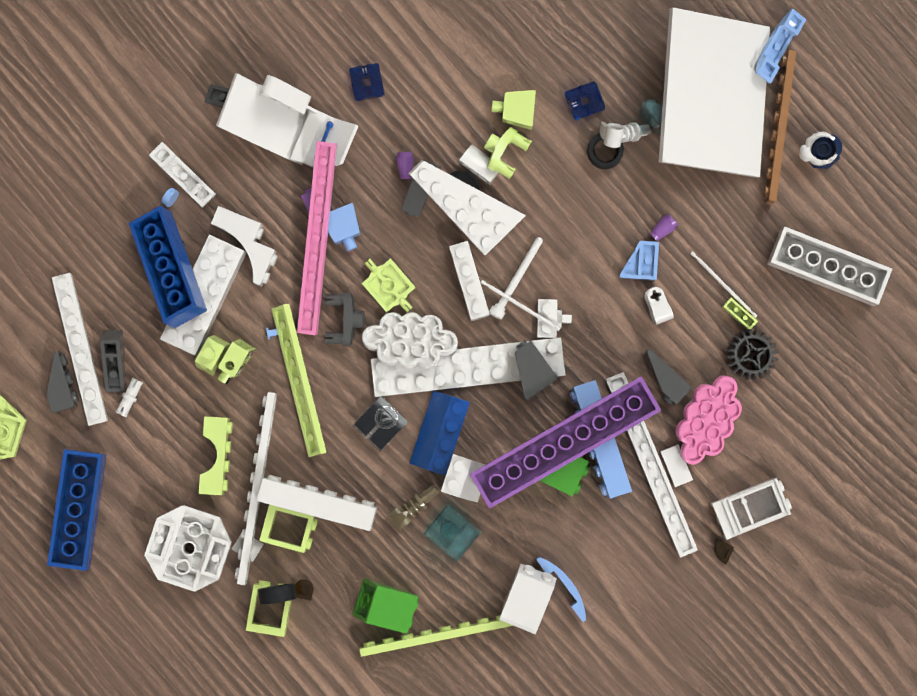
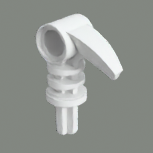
M601 121L600 135L604 140V145L612 148H618L624 142L638 141L641 136H647L651 133L648 124L638 125L632 122L620 125L616 123L606 124Z

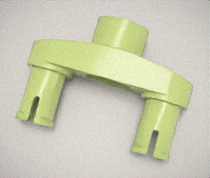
M512 127L501 138L492 133L484 146L486 150L492 153L487 168L504 175L508 179L511 178L516 170L501 161L500 158L508 143H512L526 151L532 142L517 133L518 131Z

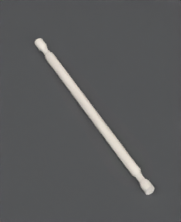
M693 251L690 253L754 318L757 317Z
M484 280L481 281V284L486 285L489 289L549 326L554 327L557 331L561 329L497 288L487 284Z

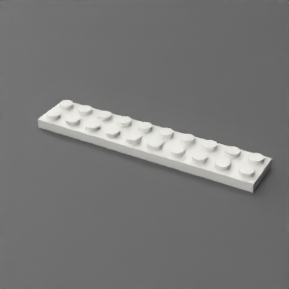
M561 338L532 341L557 377L565 376ZM521 342L456 349L450 355L440 356L439 363L429 369L422 368L419 365L406 369L399 363L393 366H386L378 358L371 359L375 397L520 381L515 351L518 350L516 346Z

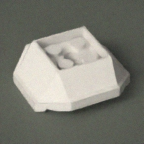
M182 505L156 519L144 556L158 580L195 592L220 579L232 541L221 517ZM187 543L194 545L193 553H188L185 550Z

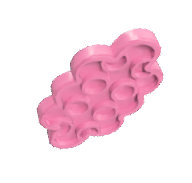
M723 375L716 378L712 385H699L694 391L693 401L685 406L683 411L684 419L676 427V436L683 442L680 456L686 463L694 465L700 463L705 455H718L724 448V439L733 433V421L740 416L742 407L740 401L735 398L737 383L732 377Z

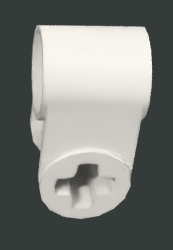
M658 287L648 289L645 292L644 298L654 324L658 325L673 319L672 309L667 302L663 290ZM653 293H654V294H655V293L658 294V297H656V300H655V299H651V297H650L651 295H653Z

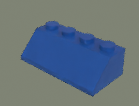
M433 391L409 464L446 476L470 402Z

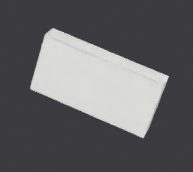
M678 444L660 451L674 487L693 480L686 462L680 456Z

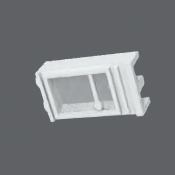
M772 478L710 503V506L714 508L716 513V520L724 533L722 535L724 539L728 540L791 515L790 509H792L789 499H785L783 495L785 489L781 480L778 481L777 478Z

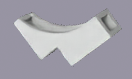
M218 206L211 224L228 232L243 245L252 264L253 283L262 287L263 283L267 284L270 277L268 271L271 266L275 265L278 258L274 249L256 242L263 235V225Z

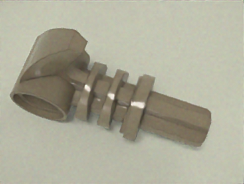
M431 485L420 495L415 493L413 496L414 500L410 498L408 500L409 504L405 502L403 504L404 508L400 505L387 517L400 531L412 521L411 516L413 518L416 517L415 513L419 514L422 512L421 508L426 510L428 508L426 504L440 492L436 486Z

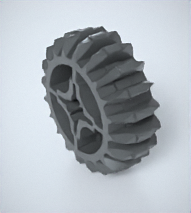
M748 329L746 332L747 336L741 331L739 332L741 338L737 335L733 336L736 343L733 341L728 343L733 347V349H726V352L731 353V355L726 356V359H732L728 367L734 365L735 368L732 372L736 373L739 370V378H742L745 374V380H749L752 375L753 381H756L758 374L763 379V371L769 375L771 372L768 367L772 369L776 367L771 363V361H778V358L773 357V354H777L778 350L772 351V347H775L776 343L769 344L768 342L771 341L772 337L764 339L766 336L765 332L758 336V329L754 330L753 335L751 329ZM748 339H753L760 342L763 345V347H753L752 343H750ZM743 342L744 354L738 358L737 351ZM750 350L752 352L760 351L754 356V360L752 358L744 359V357L750 354ZM766 352V361L761 367L760 356ZM748 361L752 367L754 366L756 371L745 369L740 363Z

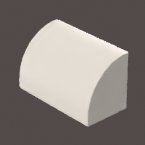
M473 144L459 160L461 165L489 185L498 175V172H493L487 168L490 157Z

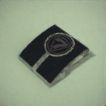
M380 396L352 426L381 452L405 427L408 421Z

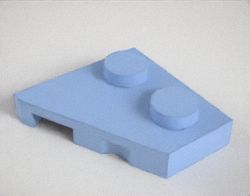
M639 241L619 278L656 281L659 242Z

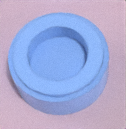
M174 188L168 189L162 197V204L166 207L172 206L177 200L179 192Z

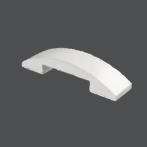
M163 142L149 154L202 208L216 195Z

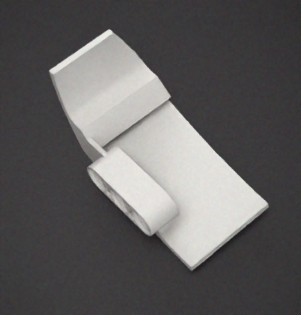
M235 73L216 126L300 165L304 163L313 168L316 141L322 140L328 121L333 122L334 125L330 129L325 142L337 143L335 166L343 164L358 128L356 124L333 118L308 106L311 99L310 95L273 76L267 75L264 84L259 85Z

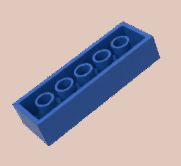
M158 206L128 223L163 323L177 328L205 313L207 308L172 212L162 206Z
M64 449L47 566L83 571L90 569L107 454Z

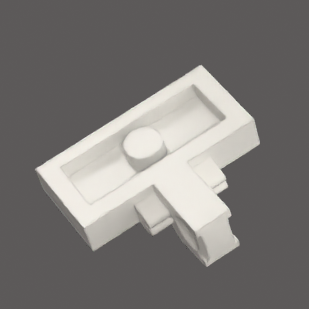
M538 299V314L560 328L562 323H572V315H562V310H557V300ZM537 319V338H557V330L554 327Z

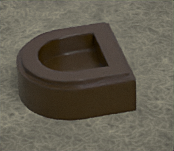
M307 579L299 580L295 584L297 598L311 601L314 591L312 582Z

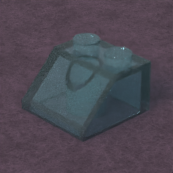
M447 504L424 534L441 550L458 562L482 531Z

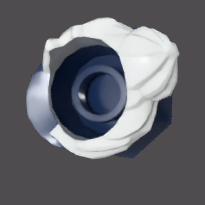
M827 132L814 133L806 139L805 145L800 147V159L804 162H809L813 168L829 169L840 159L842 142L839 137Z

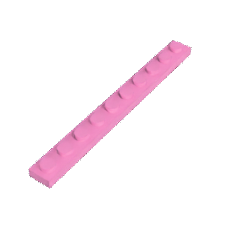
M316 141L297 333L318 335L337 143Z

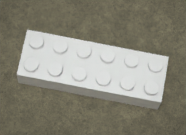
M785 226L780 229L767 262L769 266L871 306L879 305L892 268Z
M208 236L193 268L207 311L177 328L166 325L160 340L198 356L247 254L244 250L214 236Z
M268 475V478H262L257 497L259 502L367 531L372 530L377 511L374 502L362 500V503L355 501V497L344 495L343 498L338 497L337 492L325 490L324 493L319 492L318 487L306 485L305 488L300 487L299 482L287 480V483L281 481V477Z

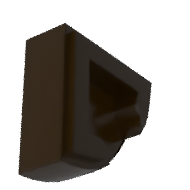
M716 539L714 544L715 554L722 563L727 564L734 547Z

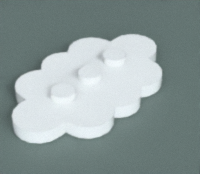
M394 312L387 313L381 318L380 325L367 327L362 335L365 347L369 350L377 351V357L383 365L393 366L399 363L406 369L413 368L416 365L426 369L433 368L439 363L440 356L454 353L458 346L456 335L451 331L443 330L442 322L437 316L426 315L421 318L417 313L413 312L407 313L404 316Z

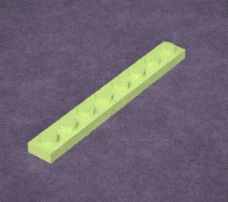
M283 304L272 308V313L308 457L326 453L325 443L290 305Z
M500 615L496 616L495 620L490 621L488 618L478 619L475 624L463 622L459 623L458 627L451 628L450 625L440 627V631L436 632L428 629L420 631L421 635L404 634L401 635L402 639L394 640V637L382 639V643L375 644V641L363 643L364 646L360 647V654L362 657L514 625L499 620Z

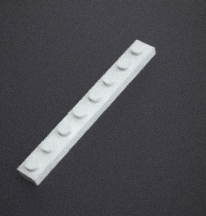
M72 273L52 277L88 426L107 422L108 417Z

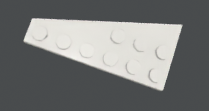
M423 160L408 173L483 255H486L526 216Z

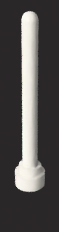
M537 237L504 292L506 295L511 297L541 246L542 238ZM501 297L498 304L496 303L495 306L491 307L489 314L502 320L505 315L504 307L509 300Z

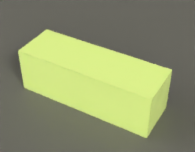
M729 298L722 306L727 313L747 330L752 329L758 322L732 298Z

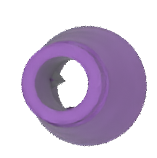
M397 152V157L395 158L400 179H412L408 174L413 169L414 156L412 157V152Z
M669 214L663 215L650 234L659 241L676 230L675 227L679 224Z

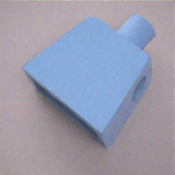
M353 203L331 211L329 218V235L336 245L343 242L347 252L357 248L354 237L360 235Z

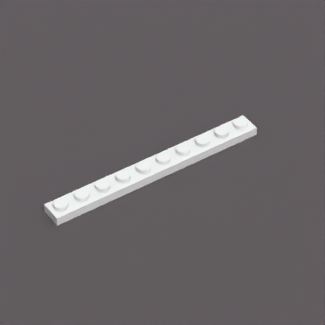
M624 372L605 379L611 393L628 384ZM642 421L628 429L627 433L676 551L681 558L698 551L646 424Z
M268 392L267 396L263 398L262 407H265L264 415H261L259 426H262L261 434L257 435L256 445H259L258 453L254 454L253 459L256 469L255 472L251 473L250 483H253L252 491L248 492L247 502L250 503V506L244 515V521L247 522V525L241 534V541H244L243 549L240 548L238 553V560H241L240 568L237 567L235 572V579H238L237 584L240 585L247 584L260 505L257 497L262 478H264L277 399V394Z

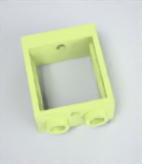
M269 504L259 541L305 553L306 549L310 550L313 538H310L312 530L315 531L318 520L315 519V516ZM277 511L308 519L301 546L270 538Z
M259 580V583L253 585L246 631L285 637L292 600L285 601L281 626L253 622L258 589L272 586L270 585L271 582Z

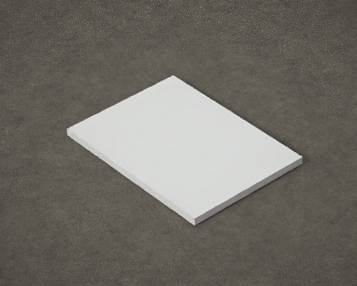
M678 8L669 9L659 151L660 163L755 178L760 177L766 81L755 72L761 52L769 39L770 27Z

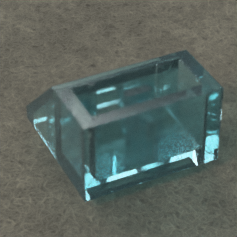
M648 99L646 102H642L639 114L655 134H661L663 104H658V101Z

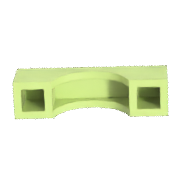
M204 416L203 436L210 439L215 445L217 459L209 471L200 474L199 494L224 495V491H228V480H225L226 472H229L230 461H227V453L231 452V441H228V436L232 434L233 428L230 418Z

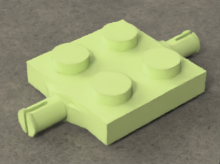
M371 258L368 262L364 263L370 269L371 274L362 285L386 313L399 304L406 313L409 312V309L411 310L413 307L406 298L416 287L391 258L385 264L378 267Z

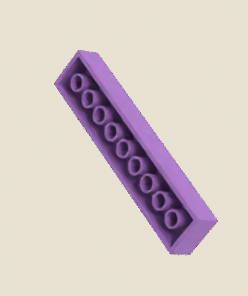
M641 376L470 473V476L490 509L655 415L661 409Z

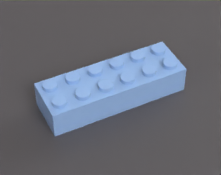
M596 380L571 388L572 392L569 393L572 404L576 403L578 409L575 413L602 399ZM615 437L588 452L590 459L594 458L596 464L593 466L595 475L600 477L602 484H599L602 495L611 499L632 492Z

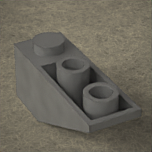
M56 351L54 354L46 394L52 413L78 407L77 402H79L78 394L76 391H73L71 385L74 383L73 377L66 368V365H68L67 357L60 351Z

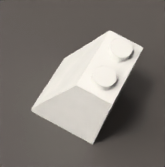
M453 454L441 492L478 502L480 492L470 473L485 464Z
M520 564L504 600L499 620L536 634L557 578L553 577L550 573L538 571L530 565Z

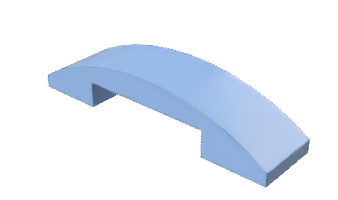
M790 9L774 29L759 57L755 73L768 83H772L780 68L778 63L793 36L799 34L806 21L794 9Z
M539 556L535 558L545 572L552 573L554 571L576 600L570 606L581 621L584 622L586 620L584 605L572 581L560 568L550 561Z

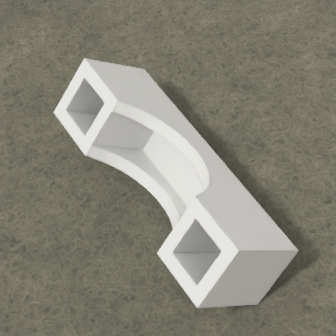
M468 241L449 246L470 320L475 321L488 317L490 315Z

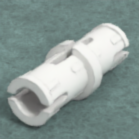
M132 378L126 392L122 394L123 398L116 410L117 414L127 417L133 402L137 400L136 396L143 382Z

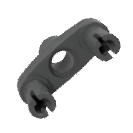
M351 292L326 294L325 299H333V301H325L326 306H343L344 314L342 333L325 332V337H333V339H325V344L351 346L355 328L365 327V311H355L354 298Z

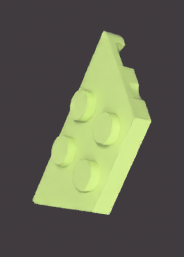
M1 395L0 459L16 457L27 419Z

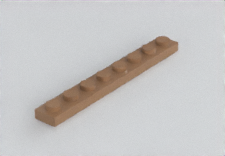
M788 50L781 60V67H784L783 74H780L778 85H781V91L777 93L776 104H779L778 111H775L773 122L776 123V128L772 130L771 141H774L773 149L770 148L768 159L771 160V165L767 168L766 178L769 180L763 197H766V203L771 204L777 201L796 51Z

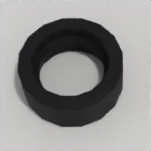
M598 133L588 144V159L592 165L599 169L613 168L623 157V143H621L620 147L616 148L617 152L614 159L608 162L601 161L594 153L595 145L603 140L600 133Z
M294 583L258 589L261 605L297 599Z

